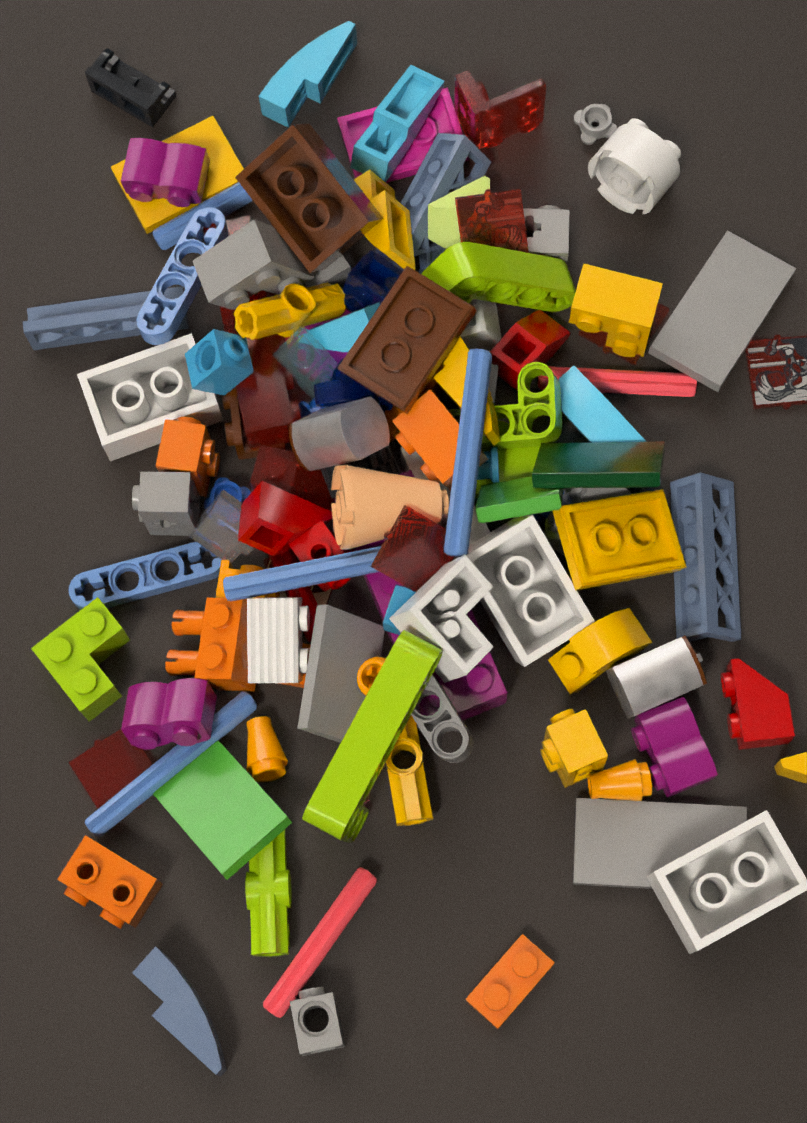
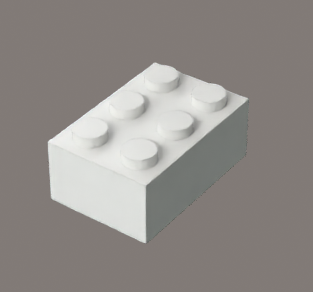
M192 333L77 374L102 447L110 461L160 444L165 419L177 421L179 417H190L199 420L206 427L223 421L214 393L192 389L185 353L195 345Z
M533 515L515 517L469 545L466 556L493 586L480 602L514 660L522 666L529 665L595 622L578 591L574 589L572 581Z
M767 810L646 877L689 954L699 951L807 891V879Z

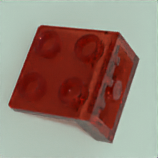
M469 70L455 75V112L465 135L478 149L483 147L493 148L502 143L506 137L518 132L528 133L538 127L543 121L546 84L543 78L489 100L483 83L481 81L476 83Z

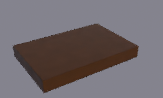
M406 266L337 369L408 414L477 310L471 304L409 266Z

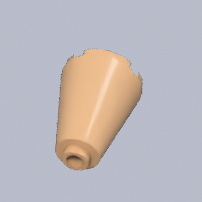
M338 465L333 470L331 490L339 491L336 492V503H331L335 539L337 545H341V550L352 549L390 538L393 529L394 537L398 522L400 524L397 535L400 533L402 522L401 534H403L405 523H407L405 533H407L409 523L424 524L425 528L427 525L431 526L440 523L442 515H447L449 501L447 491L445 489L441 490L437 481L348 465ZM406 508V514L402 515L403 510ZM410 510L412 512L410 515H413L414 513L415 515H417L416 517L414 516V518H417L419 516V519L421 517L428 522L399 518L405 517L407 514L410 513ZM411 525L409 532H411L413 528L419 529L421 526Z

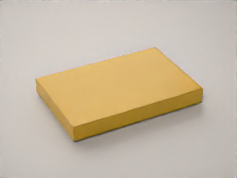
M214 116L162 141L168 144L185 143L206 148L210 165L202 202L238 183L235 177L244 168ZM125 160L111 166L112 173L146 234L199 205L190 204L188 207H178L170 204L164 198L152 199L150 202L134 200L125 192L121 184Z
M663 489L563 505L559 510L552 511L575 590L667 574L686 568Z

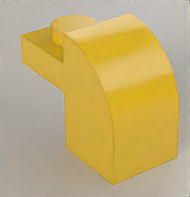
M627 608L595 621L569 639L570 643L549 658L548 661L569 694L580 691L606 670L630 660L651 644L652 641L631 609Z

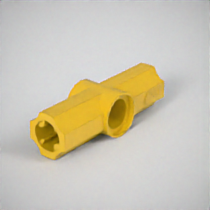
M328 282L307 288L298 284H289L285 286L279 295L239 304L234 311L235 329L242 339L247 337L255 340L274 334L283 337H293L301 327L340 317L346 309L344 303L345 293L338 284L331 285Z
M411 715L386 761L397 826H410L433 820L417 724ZM400 751L412 752L416 757L414 765L408 769L397 768L392 763V760Z

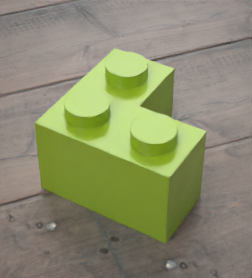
M98 597L31 648L89 722L122 697L98 665L129 642L130 638Z

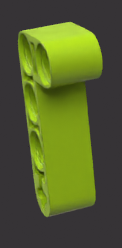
M460 242L448 247L421 273L467 303L477 299L557 312L572 306L576 292L567 263L562 259L473 242Z
M532 362L521 369L517 381L518 404L494 406L497 420L509 419V429L507 433L500 436V441L495 446L483 435L481 450H490L491 447H498V449L541 446V443H554L558 440L562 432L561 387L559 379L547 365L541 362ZM541 375L548 377V385L542 392L533 393L530 391V384L534 378ZM450 409L449 411L460 422L461 410ZM546 415L550 417V425L547 430L542 433L532 432V423L538 416Z

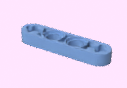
M206 207L194 213L145 300L136 321L140 334L147 343L152 345L167 343L172 339L201 287L195 267L183 265L181 263L182 259L189 253H199L202 255L227 238L228 227L225 217L220 210ZM212 223L216 224V229L209 227ZM202 227L209 228L205 235ZM171 285H181L185 288L184 293L178 298L168 299L164 296L165 290ZM162 318L164 325H156L151 330L149 323L156 324Z
M200 540L82 572L71 580L69 596L80 610L97 597L106 608L213 580L219 577L221 560H226L221 546L215 541ZM205 551H209L212 557L218 556V558L212 560V567L205 569L202 563L190 565L193 573L187 575V568L181 558L188 555L189 562L194 563L202 560V553ZM164 561H173L178 564L179 571L175 578L164 581L157 577L156 571L158 566ZM132 571L138 574L139 583L135 589L122 591L117 587V580L122 573ZM107 577L114 595L108 596L107 591L101 589L93 592V599L90 601H86L84 596H78V594L84 592V585L87 583H91L94 589L106 587L103 579Z

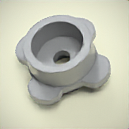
M591 104L584 110H578L574 114V123L579 125L582 132L581 141L587 145L594 144L597 139L610 138L617 129V125L612 123L610 108L606 104ZM598 122L599 126L594 127L592 123Z

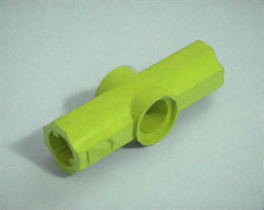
M285 829L249 861V872H246L245 892L247 909L250 910L252 956L272 957L289 955L290 929L288 924V908H291L292 889L290 870H287Z

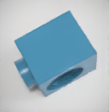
M213 329L185 353L191 386L195 390L225 396L254 372L246 338L242 339L237 334Z

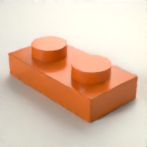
M522 934L468 995L465 1001L498 1030L555 962Z

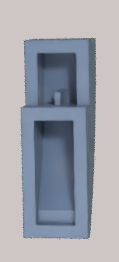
M155 946L132 972L163 1001L162 1005L152 1016L215 1075L222 1076L227 1068L221 1043L209 1013L183 972L161 949Z

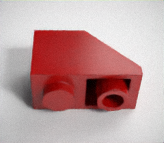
M537 310L515 322L490 351L492 354L491 364L498 365V376L518 391L517 381L521 369L532 362L546 364L569 338L571 332L542 310Z
M261 481L241 505L238 541L275 556L290 550L291 547L288 544L321 520L327 525L332 519V511Z
M731 659L726 667V672L721 673L722 693L724 698L730 697L733 713L727 714L730 738H737L739 750L789 744L795 737L788 694L741 659Z

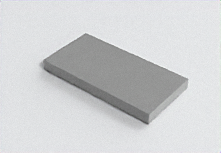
M727 230L650 346L648 353L714 391L719 392L793 277L796 268Z
M576 798L573 885L653 889L646 878L648 875L746 822L747 807Z

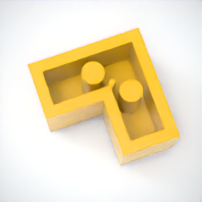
M583 264L571 306L569 323L576 324L579 329L585 332H608L605 347L612 349L614 353L620 356L634 357L638 355L644 357L663 283Z

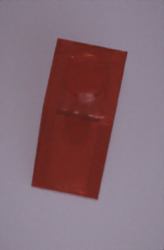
M260 445L250 481L252 490L261 481H264L332 511L331 503H335L336 498L331 497L321 469L307 471L298 462L293 452Z

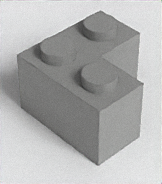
M255 219L192 261L208 303L230 310L236 309L239 304L249 302V298L261 290L279 295L285 286L289 284L303 286V284L315 277L313 272L309 273L273 226Z

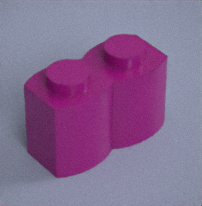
M131 138L122 172L121 184L125 192L137 201L150 202L152 199L164 198L170 204L178 207L200 204L210 165L207 150L192 144H168L148 138Z
M198 678L179 679L168 684L144 682L132 685L128 689L121 730L132 746L144 750L154 749L157 746L170 742L181 746H193L196 743L204 742L211 738L217 696L208 680Z
M684 697L636 716L634 719L636 727L631 728V733L640 752L646 750L651 759L652 766L649 767L651 781L657 791L663 789L668 798L713 780L718 775L710 752L701 737L696 720Z

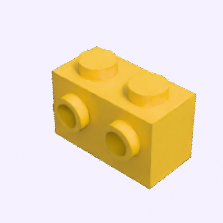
M568 709L553 716L550 719L551 725L546 727L544 741L541 742L543 749L540 750L549 772L557 771L566 788L586 779L588 774L603 771L608 754L586 709L576 714L573 709Z

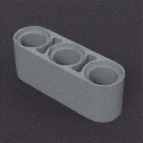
M433 674L411 715L432 750L449 763H459L470 756L473 750V738ZM428 695L438 696L440 700L438 711L430 716L421 715L419 711L421 700ZM450 731H458L463 737L461 747L453 753L444 752L441 746L443 736Z

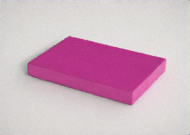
M448 87L441 90L423 126L386 183L416 175L438 133L463 135ZM377 107L337 118L350 165L353 147L373 122L374 111ZM352 169L354 178L362 175V173Z

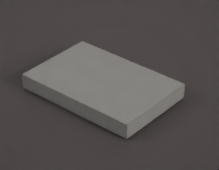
M317 605L297 729L341 743L366 697L357 684L358 670L369 658L381 657L385 632L383 626L330 605Z

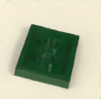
M665 441L541 443L532 472L533 487L535 489L658 487L661 484L664 465Z

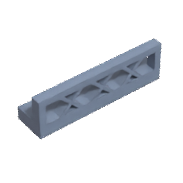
M437 134L401 201V204L410 211L414 256L419 255L420 269L418 273L420 274L445 251L443 247L435 242L429 244L428 204L447 195L450 189L454 188L455 191L483 177L491 164V161L466 135ZM467 156H469L475 162V165L470 175L464 178L463 164ZM377 248L368 263V266L379 274L392 275L399 278L404 271L403 268Z
M183 286L167 288L164 296L168 299L180 297L184 293ZM150 291L27 308L28 321H23L24 334L33 350L139 336L141 334L136 319ZM187 313L177 330L189 328ZM162 318L156 324L149 323L150 329L153 330L156 325L163 326Z
M701 472L670 482L672 520L686 563V568L674 572L676 639L685 635L689 642L707 637L730 642L741 640L734 482ZM712 489L719 491V509L713 501ZM715 528L722 537L721 548L714 539ZM717 567L723 575V587L716 580ZM719 607L725 615L726 628L718 627Z

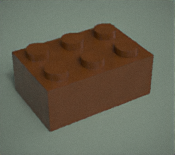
M309 123L293 124L235 177L309 273L326 269L383 219L378 210Z

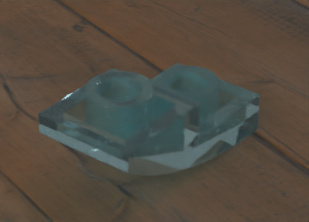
M300 326L273 354L297 380L296 383L311 399L320 400L327 407L352 383L349 377L337 369L339 364L306 327Z

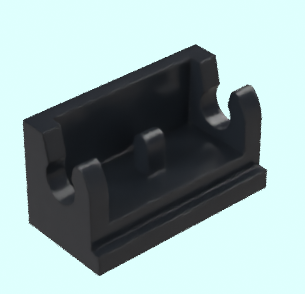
M108 48L85 71L91 92L152 128L177 96L176 91L170 88V84L165 81L161 83L154 81L120 61V58L115 56L114 52Z

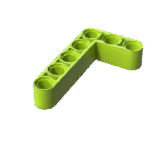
M406 630L401 632L304 811L302 820L340 841L352 843L356 839L369 814V809L364 807L363 804L439 664L443 653L442 649Z

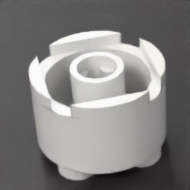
M633 118L627 124L619 126L593 156L588 164V173L591 179L596 175L601 183L597 190L612 205L627 213L633 214L639 209L643 210L642 214H647L678 179L680 174L678 159L681 157V151L675 143L663 140L656 133L649 130L643 121Z

